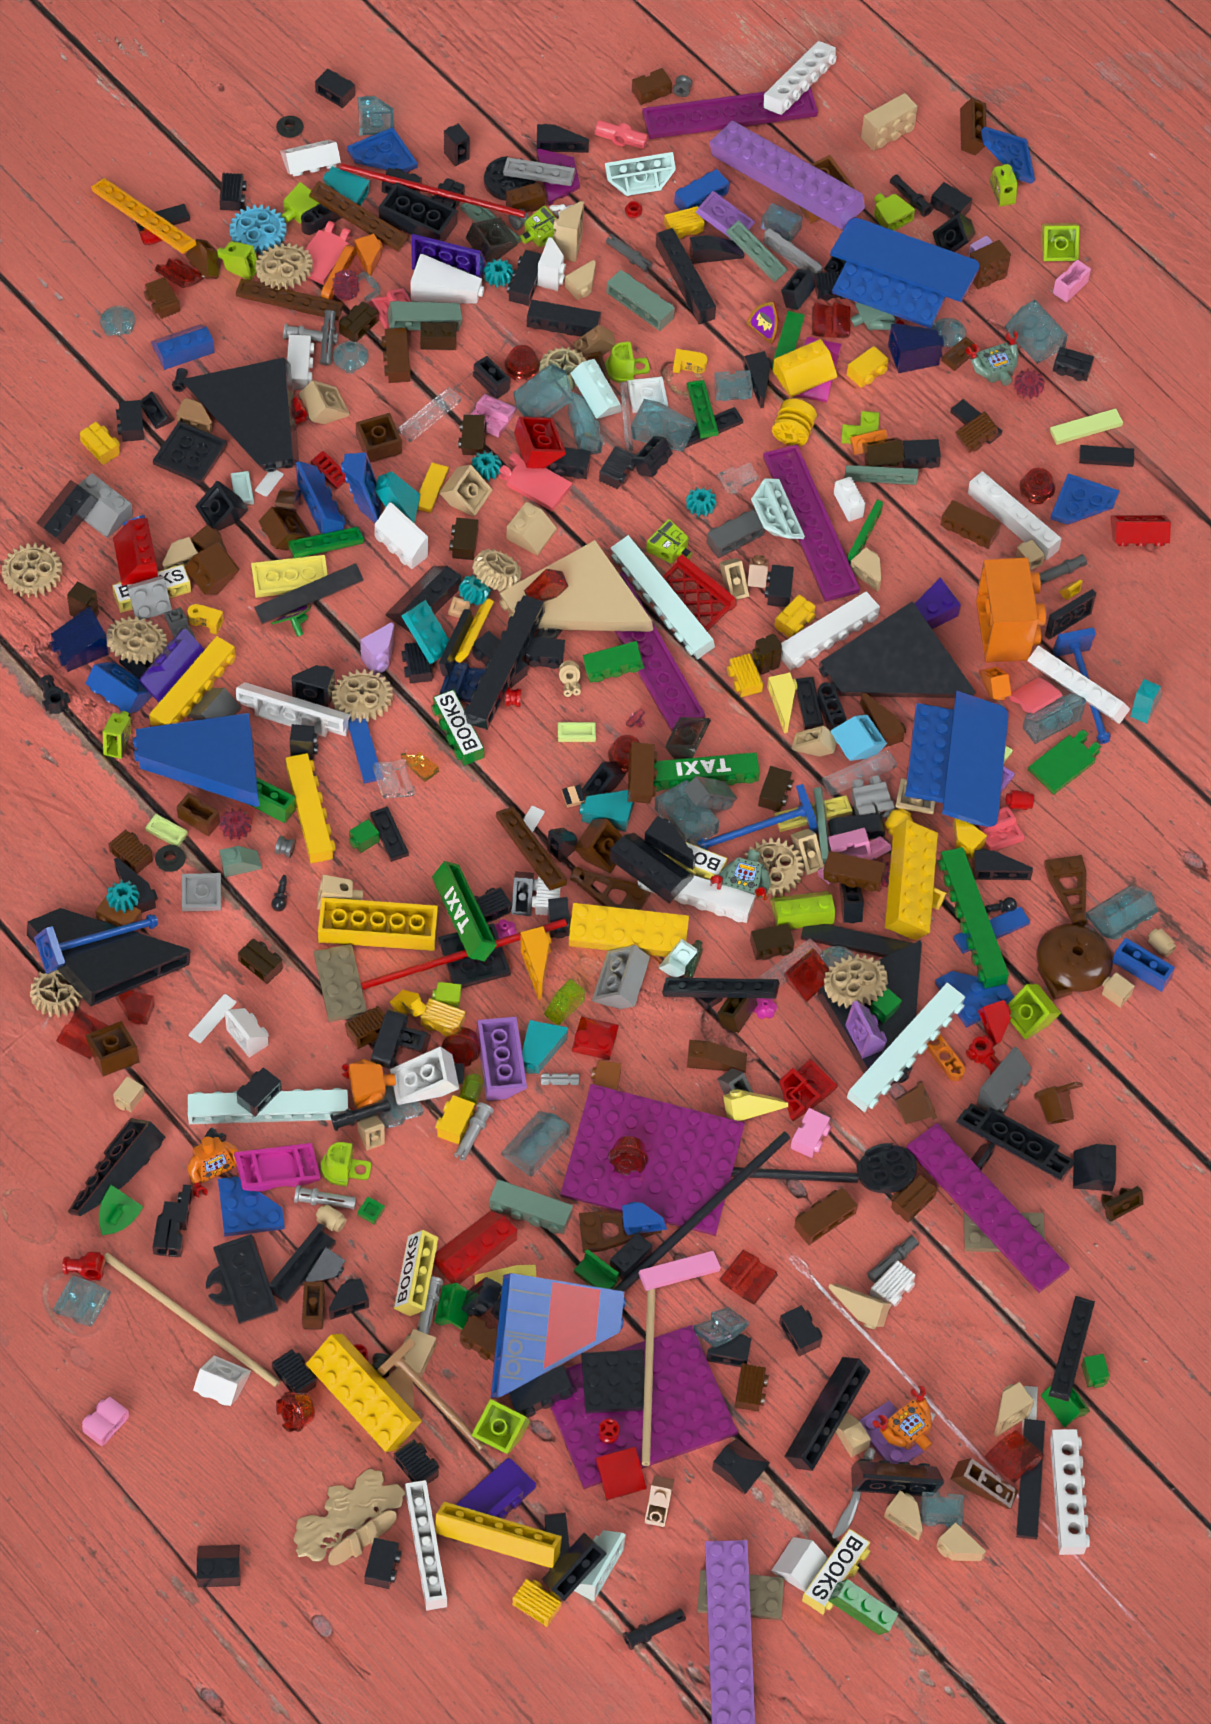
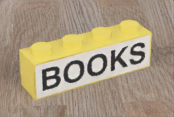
M183 564L157 571L158 577L163 576L165 579L169 598L191 592L190 580ZM121 582L112 585L119 611L122 613L132 610L128 585L122 586Z
M687 842L685 843L696 857L693 870L666 855L690 874L707 880H711L712 876L718 875L727 865L726 857Z
M424 1230L408 1236L394 1306L395 1310L408 1316L425 1311L438 1237Z
M849 1529L803 1594L802 1601L821 1614H824L827 1609L830 1611L834 1605L828 1599L836 1584L849 1577L853 1578L859 1570L858 1564L861 1560L865 1561L871 1552L869 1550L870 1542Z

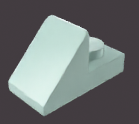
M680 939L659 965V969L673 978L683 975L685 973V966L697 953V949L683 939Z

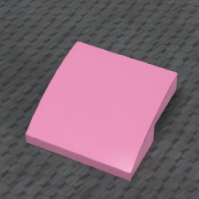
M484 394L477 402L476 409L470 415H485L487 420L486 432L499 437L516 412V407Z

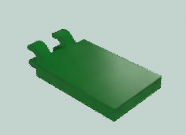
M1082 729L1074 738L1068 735L1028 767V771L1055 795L1095 763L1096 759L1093 757L1100 753L1099 749L1102 746L1098 742H1094L1089 749L1083 745L1087 741L1088 733Z

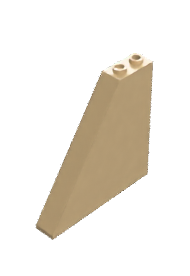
M595 540L500 592L501 600L499 603L504 611L507 610L509 612V618L514 615L515 606L518 601H521L523 595L544 601L545 613L537 629L650 632L653 630L652 620Z

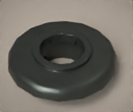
M285 116L276 124L278 133L286 138H294L300 135L304 128L303 122L296 116ZM288 124L294 125L293 127H286Z
M167 845L157 851L155 862L161 870L173 872L179 870L184 865L186 856L180 847ZM167 855H174L175 859L168 861L165 857Z

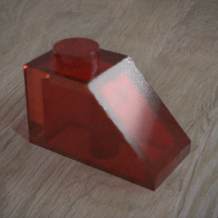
M545 569L524 592L528 597L545 602L557 598L568 587L562 571Z
M129 990L115 996L129 1021L138 1025L148 1024L154 1007L152 995Z

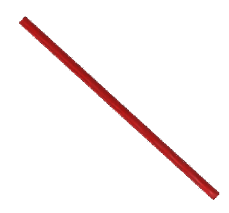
M344 163L340 166V170L392 184L398 183L407 188L525 218L526 211Z
M564 918L542 926L545 932L567 926V922ZM521 932L495 940L497 944L495 948L520 941ZM462 950L361 982L363 990L469 956L466 950Z

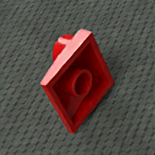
M581 1016L574 1037L572 1052L610 1060L619 1025Z

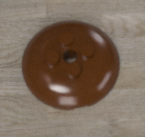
M1064 924L1056 926L1042 936L1037 947V962L1044 974L1055 985L1058 983L1075 992H1085L1100 987L1112 971L1113 958L1108 944L1095 931L1081 925Z

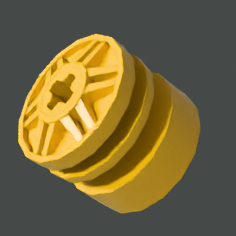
M784 400L772 426V433L780 442L792 446L797 444L798 447L802 446L809 439L817 413L810 404L803 400Z

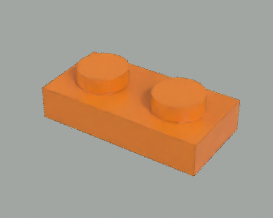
M883 428L851 436L850 441L853 454L863 453L862 443L888 439L886 429Z

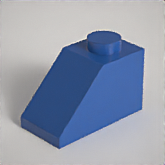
M630 1202L628 1205H622L623 1223L627 1235L667 1230L664 1218L642 1202Z

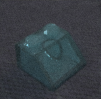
M376 96L357 97L360 136L375 135L389 128H394V109Z

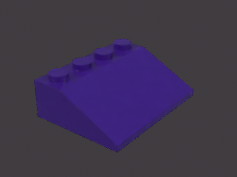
M412 234V270H415L419 256L423 254L476 277L483 278L486 259L481 251Z

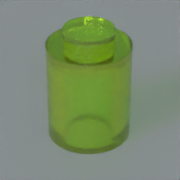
M477 1074L467 1075L459 1097L477 1105L484 1085L482 1078Z

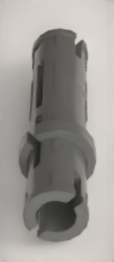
M613 234L610 235L611 238L608 237L606 239V244L628 258L631 264H636L645 272L648 271L647 268L650 269L652 267L651 261H648L641 256L639 251L633 250Z
M325 310L324 326L321 328L323 336L319 364L331 365L333 334L336 332V327H334L336 312Z
M1081 554L1073 559L1064 560L1060 565L1039 573L1041 585L1064 574H1071L1074 570L1087 565L1085 556Z
M910 1235L902 1244L896 1245L888 1256L867 1273L869 1279L876 1283L897 1260L899 1262L905 1260L907 1255L919 1246L917 1239Z

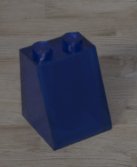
M891 324L888 347L898 374L939 365L940 358H942L944 340L942 336H939L938 330Z
M91 607L86 608L51 633L52 641L49 642L53 652H57L58 661L61 667L65 666L67 672L109 655L106 634Z

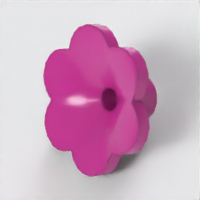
M502 919L498 924H495L499 939L517 933L515 924L512 921L507 922L505 919Z
M758 998L756 1000L758 1005L753 1011L757 1013V1017L760 1019L774 1017L777 1005L773 1003V1000L771 998Z

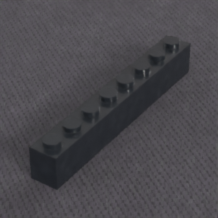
M523 595L521 601L517 602L515 613L513 616H510L508 627L501 634V642L495 646L494 656L492 660L488 661L486 672L484 675H481L477 690L475 689L472 693V701L470 705L467 704L465 707L464 715H466L467 724L488 730L545 613L544 601Z

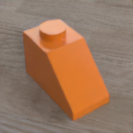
M375 234L354 240L356 254L368 277L375 270L381 258V250L383 249L380 239L377 240Z
M997 666L979 670L989 697L1000 701L1006 699L1007 696H1011L1008 673Z

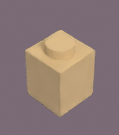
M1030 540L1021 543L1017 547L1015 558L1028 557L1031 572L1043 565L1045 555L1036 543Z
M1115 973L1104 981L1102 995L1121 1008L1132 996L1135 986L1118 973Z
M127 1076L113 1094L115 1105L121 1110L126 1109L132 1112L145 1095L144 1086Z

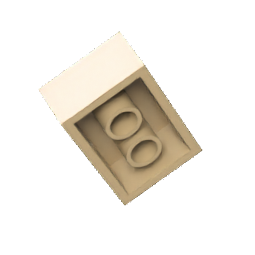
M904 93L867 113L863 118L862 140L875 151L878 148H883L887 143L897 140L900 136L910 133L915 127L918 106Z

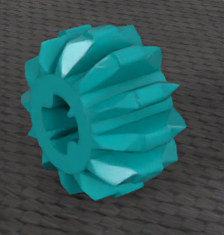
M501 258L498 261L493 259L492 262H487L484 269L485 282H489L490 286L495 285L496 288L500 285L505 287L506 284L511 282L513 275L512 264H508L507 260L502 261Z
M484 450L483 454L477 453L476 457L472 459L473 468L488 482L490 478L495 480L497 475H500L501 472L499 470L502 467V463L498 455H493L492 451L487 454Z
M696 487L695 491L690 490L689 495L686 497L687 510H690L691 515L696 513L698 517L700 515L706 517L708 513L712 514L717 504L715 494H712L711 489L706 490L705 487L702 489Z
M474 575L466 576L459 585V596L463 597L464 601H468L470 604L474 603L476 606L482 604L490 595V588L486 584L481 583V580L477 579Z
M121 879L120 884L113 882V887H108L106 899L109 907L115 908L116 912L122 909L125 914L126 909L132 911L133 906H138L140 895L137 891V886L131 885L130 881L124 883Z

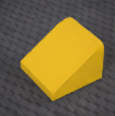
M1081 579L1073 581L1059 590V593L1066 600H1069L1081 591L1083 581Z
M933 887L932 908L939 910L948 893Z

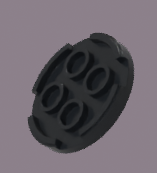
M508 156L492 161L486 167L484 173L486 190L495 198L506 201L507 191L536 183L535 180L504 176L503 170Z
M893 1143L873 1146L865 1151V1155L857 1163L858 1178L861 1184L870 1191L884 1194L897 1192L907 1187L915 1178L917 1173L915 1156L909 1149L893 1145Z

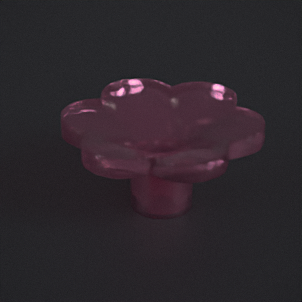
M638 709L629 717L626 725L632 727L636 724L641 728L645 724L641 719L645 711Z

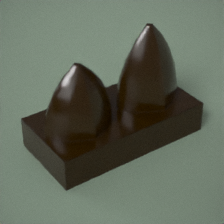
M1138 1186L1132 1189L1120 1188L1119 1196L1116 1198L1106 1194L1101 1196V1203L1105 1208L1106 1218L1110 1222L1144 1204L1142 1190Z

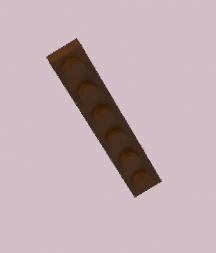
M321 181L317 182L309 194L310 198L370 235L375 234L378 240L380 239L381 242L397 252L401 250L409 237Z
M245 279L240 280L236 290V297L320 317H325V310H332L336 312L335 320L337 321L343 309L342 302L283 288L278 290V287L272 289L270 285L265 286V284Z
M512 806L497 811V820L549 891L566 886V877L515 808Z

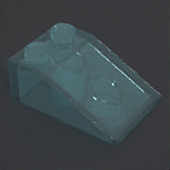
M643 399L631 424L632 437L634 440L646 443L653 436L664 437L667 439L668 447L683 452L696 426V422L660 402Z

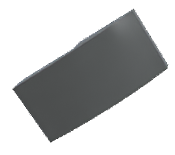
M181 607L164 613L173 638L182 629H187L195 638Z

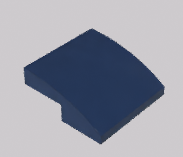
M455 662L449 677L445 676L440 694L454 689L459 701L471 703L472 693L475 689L477 690L479 679L482 674H485L486 669L470 668L468 663Z

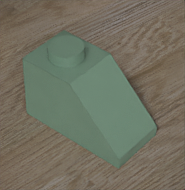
M241 846L219 850L220 863L225 878L262 869L256 850Z

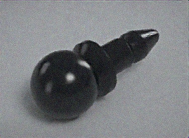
M283 875L280 879L278 893H274L275 897L271 901L272 908L278 912L283 911L287 905L285 900L287 895H284L287 885L286 875Z
M1007 897L1003 901L999 900V904L986 905L985 909L987 913L999 910L1001 913H1004V911L1012 912L1017 908V901L1012 897Z

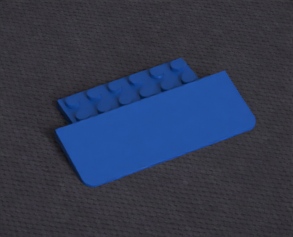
M852 218L848 221L830 251L831 256L847 261L832 290L833 294L930 329L946 297L962 302L979 271V263L975 259L860 218Z
M956 691L954 710L916 703L905 796L943 803L942 814L975 825L995 826L999 814L1009 716L1006 708L960 691Z

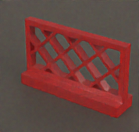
M683 554L677 558V562L662 576L667 583H670L672 589L673 583L683 582L684 590L673 591L676 594H684L683 603L686 607L697 605L698 613L692 614L698 617L697 620L707 632L729 610H733L737 606L736 598ZM679 569L683 573V578L673 579V573ZM686 582H695L697 589L686 590ZM697 593V601H686V594ZM699 593H708L710 600L699 601ZM710 604L711 612H700V605ZM713 604H722L724 606L721 611L713 612ZM711 616V621L706 626L700 622V617Z

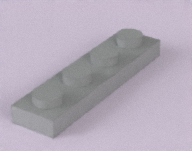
M507 157L503 174L504 176L572 186L575 168Z
M770 228L765 231L764 244L797 268L811 271L814 280L816 273H822L823 266L819 262L814 261L805 252L800 251L791 242L782 238L779 233L774 232Z

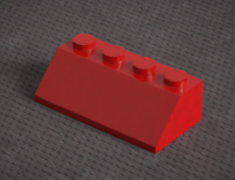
M148 518L129 520L113 537L122 586L158 577Z
M491 1210L435 1253L433 1264L451 1284H461L517 1241V1229L504 1215Z

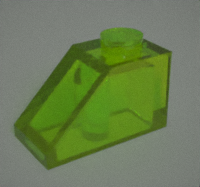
M570 978L557 991L544 1015L560 1026L584 1002L585 989Z

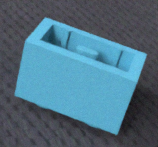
M868 715L854 716L830 731L850 761L875 758L887 744Z

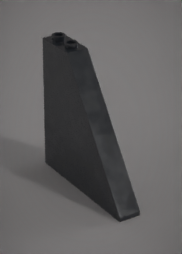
M284 357L183 379V383L264 471L274 472L279 468L289 469L296 465V462H299L291 364Z
M910 602L820 661V668H818L820 674L824 678L827 677L835 687L839 696H861L862 693H866L870 697L955 698L956 691L972 696L976 693L913 602Z
M59 908L27 921V936L36 945L34 937L45 928L53 926L58 943H62L119 926ZM131 931L61 951L65 964L58 967L57 970L92 1007L190 964L191 951L188 948Z
M920 940L879 959L880 965H884V969L887 972L888 984L886 989L891 990L902 1000L900 1008L884 1024L877 1020L880 1032L883 1031L887 1039L884 1050L862 1059L845 1026L852 1005H849L848 1008H845L844 1003L838 1006L837 1001L833 1003L832 999L828 998L824 986L819 988L817 997L863 1073L874 1064L916 1017L922 948ZM864 1003V1006L870 1010L871 1005ZM912 1066L910 1068L906 1067L902 1071L904 1074L897 1082L903 1083L909 1079ZM894 1080L890 1085L892 1086L897 1082Z

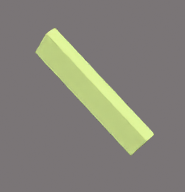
M1112 409L1050 427V433L1056 445L1120 427L1123 425V421L1117 409Z

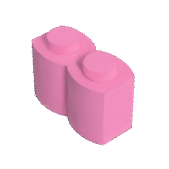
M110 1396L106 1400H101L96 1407L97 1411L92 1415H87L82 1422L83 1432L101 1446L105 1445L129 1418V1411Z

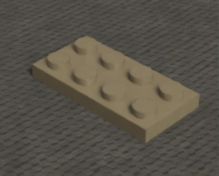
M352 944L313 951L328 1022L355 1018L365 1013L367 1009Z
M964 1212V1251L1001 1252ZM1021 1213L1045 1239L1044 1213Z
M700 1570L697 1613H708L706 1570ZM749 1574L751 1618L781 1620L784 1578Z

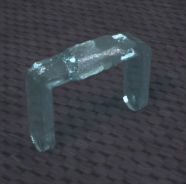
M362 272L352 278L349 283L353 285L363 278L366 279L370 286L375 289V291L365 296L364 300L367 302L379 295L381 291L375 279L369 276L368 273Z

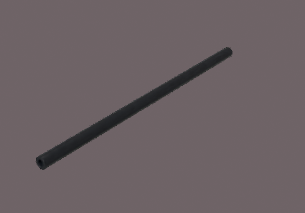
M783 1131L613 1290L625 1292L640 1278L638 1274L640 1270L650 1268L656 1264L790 1140L789 1134Z
M734 1167L731 1177H735L743 1167ZM758 1168L748 1177L858 1183V1173Z

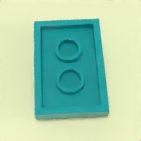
M424 600L401 616L429 664L442 657L450 639L435 617L431 607Z

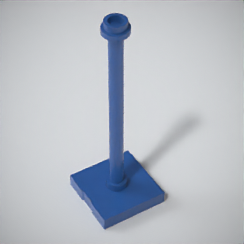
M1094 627L1058 634L1052 650L1055 657L1074 653L1080 674L1088 679L1089 676L1081 652L1090 650L1096 635ZM1090 705L1099 733L1096 737L1097 741L1100 744L1108 743L1111 735L1105 730L1100 711Z
M804 785L796 786L801 805L798 806V809L705 841L701 838L697 841L698 846L707 850L708 847L798 816L805 817L809 829L814 833H819L816 817Z
M150 914L146 916L145 920L58 943L54 928L51 926L37 934L34 940L45 972L49 974L65 964L61 951L145 927L154 929L158 926V919L155 915Z

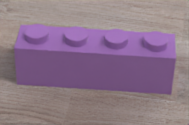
M517 1017L477 1020L476 1035L486 1101L507 1099L527 1089Z

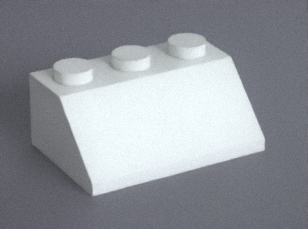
M331 139L280 151L287 173L293 174V176L302 175L303 171L307 170L310 172L320 171V167L324 166L327 169L332 166L337 167L336 164L341 163L337 142Z
M389 503L375 523L374 535L379 542H383L392 554L395 553L404 565L413 569L428 557V536L396 506Z

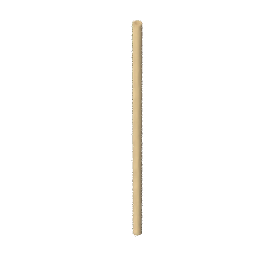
M109 1253L104 1255L107 1263L274 1387L280 1384L281 1381L123 1263Z
M655 1289L647 1290L642 1441L643 1466L650 1465Z

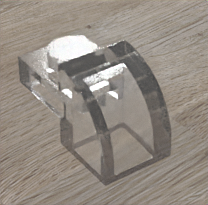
M751 463L737 469L731 467L717 474L723 488L729 494L740 493L743 491V487L759 480Z

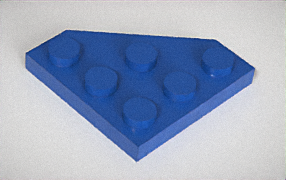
M393 127L347 146V152L354 162L383 170H388V168L400 169L404 173L418 168L417 161Z
M984 127L981 130L984 145L1003 165H1011L1017 180L1032 184L1035 181L1027 139Z
M1068 474L1050 519L1068 525L1113 509L1120 490Z
M951 971L935 980V984L940 990L946 983H949L965 996L963 1002L965 1006L958 1014V1017L966 1028L981 1021L978 1010L982 1007L1001 1000L1008 1004L1015 997L1006 984L985 989L983 983L979 982L978 977Z
M238 1176L218 1179L225 1237L285 1229L281 1206L259 1191L243 1190Z

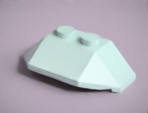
M673 152L604 163L607 181L626 196L660 191L676 170Z
M764 478L751 498L763 528L774 536L788 539H803L805 536L780 480Z

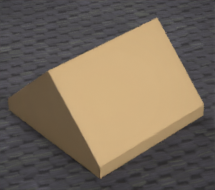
M901 778L896 807L933 814L935 801L906 797L907 779Z

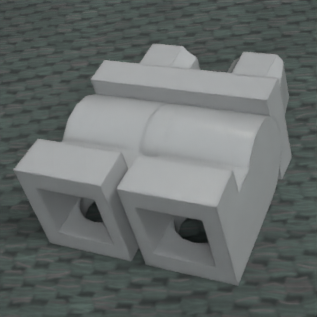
M879 776L869 778L870 785L864 786L861 779L853 780L851 799L856 816L879 814L882 818H886L895 809L893 801L890 799L886 782H882Z

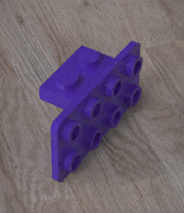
M182 629L140 677V683L159 703L205 649L187 629Z
M508 1458L456 1505L505 1519L512 1509L519 1507L523 1499L536 1488V1483L512 1459Z

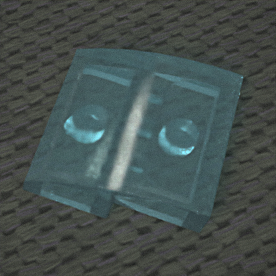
M385 1087V1097L382 1100L388 1098L391 1111L381 1113L379 1117L386 1129L402 1125L406 1119L422 1116L424 1110L419 1101L398 1105L394 1087Z
M71 1276L53 1310L56 1314L72 1318L76 1323L92 1327L111 1292L95 1283Z
M727 1307L711 1312V1320L694 1325V1331L710 1345L717 1347L743 1332L749 1326V1321Z

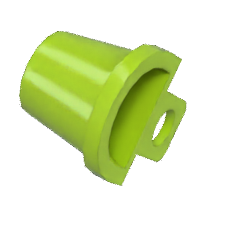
M631 341L617 343L612 348L611 354L605 362L609 378L617 383H627V380H634V375L648 374L650 371L647 358H633ZM643 363L645 368L638 370L635 368V365Z
M337 1142L332 1144L321 1161V1172L329 1183L347 1187L349 1178L369 1179L371 1162L353 1159L354 1149L352 1143ZM359 1165L366 1167V1172L362 1175L355 1172V1168Z

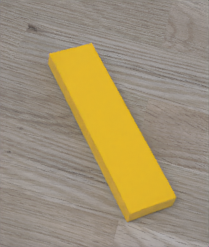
M486 599L479 607L455 656L457 662L461 663L468 656L494 603L491 599Z

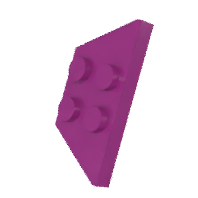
M537 149L538 162L575 168L572 186L543 182L548 205H552L556 199L560 197L563 199L569 193L580 189L574 157Z

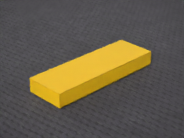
M431 463L419 491L420 499L417 510L428 513L432 512L449 472V467Z

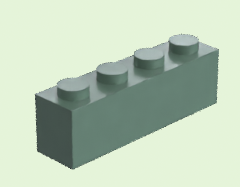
M620 270L607 282V294L659 331L674 319L675 308L672 304L664 301L657 293L650 291L644 284L633 279L630 274Z
M390 301L387 310L389 329L406 328V330H420L421 322L456 323V331H459L462 323L460 303Z
M497 1179L489 1198V1208L492 1211L510 1215L515 1220L527 1221L535 1227L547 1228L555 1234L565 1233L573 1212V1205Z

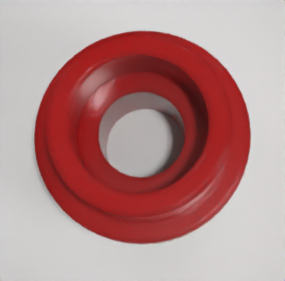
M631 201L626 205L625 213L631 218H637L642 214V206L636 201Z

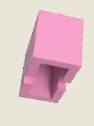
M1076 260L1066 272L1055 280L1053 294L1067 303L1088 283L1091 269L1079 260Z
M865 828L828 837L832 852L860 858L872 856Z
M808 1108L802 1120L803 1125L801 1128L798 1127L792 1139L791 1149L810 1158L813 1157L815 1152L819 1153L823 1145L821 1140L823 1136H828L832 1127L829 1125L830 1117Z

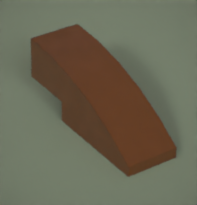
M281 488L277 495L275 506L282 509L297 510L302 490Z

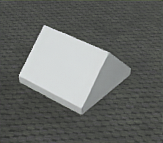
M793 1537L771 1572L805 1592L828 1560V1557L813 1540Z

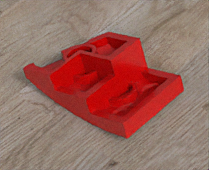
M811 1059L798 1071L792 1068L779 1080L784 1100L788 1103L787 1108L792 1121L806 1114L808 1108L813 1109L838 1087Z

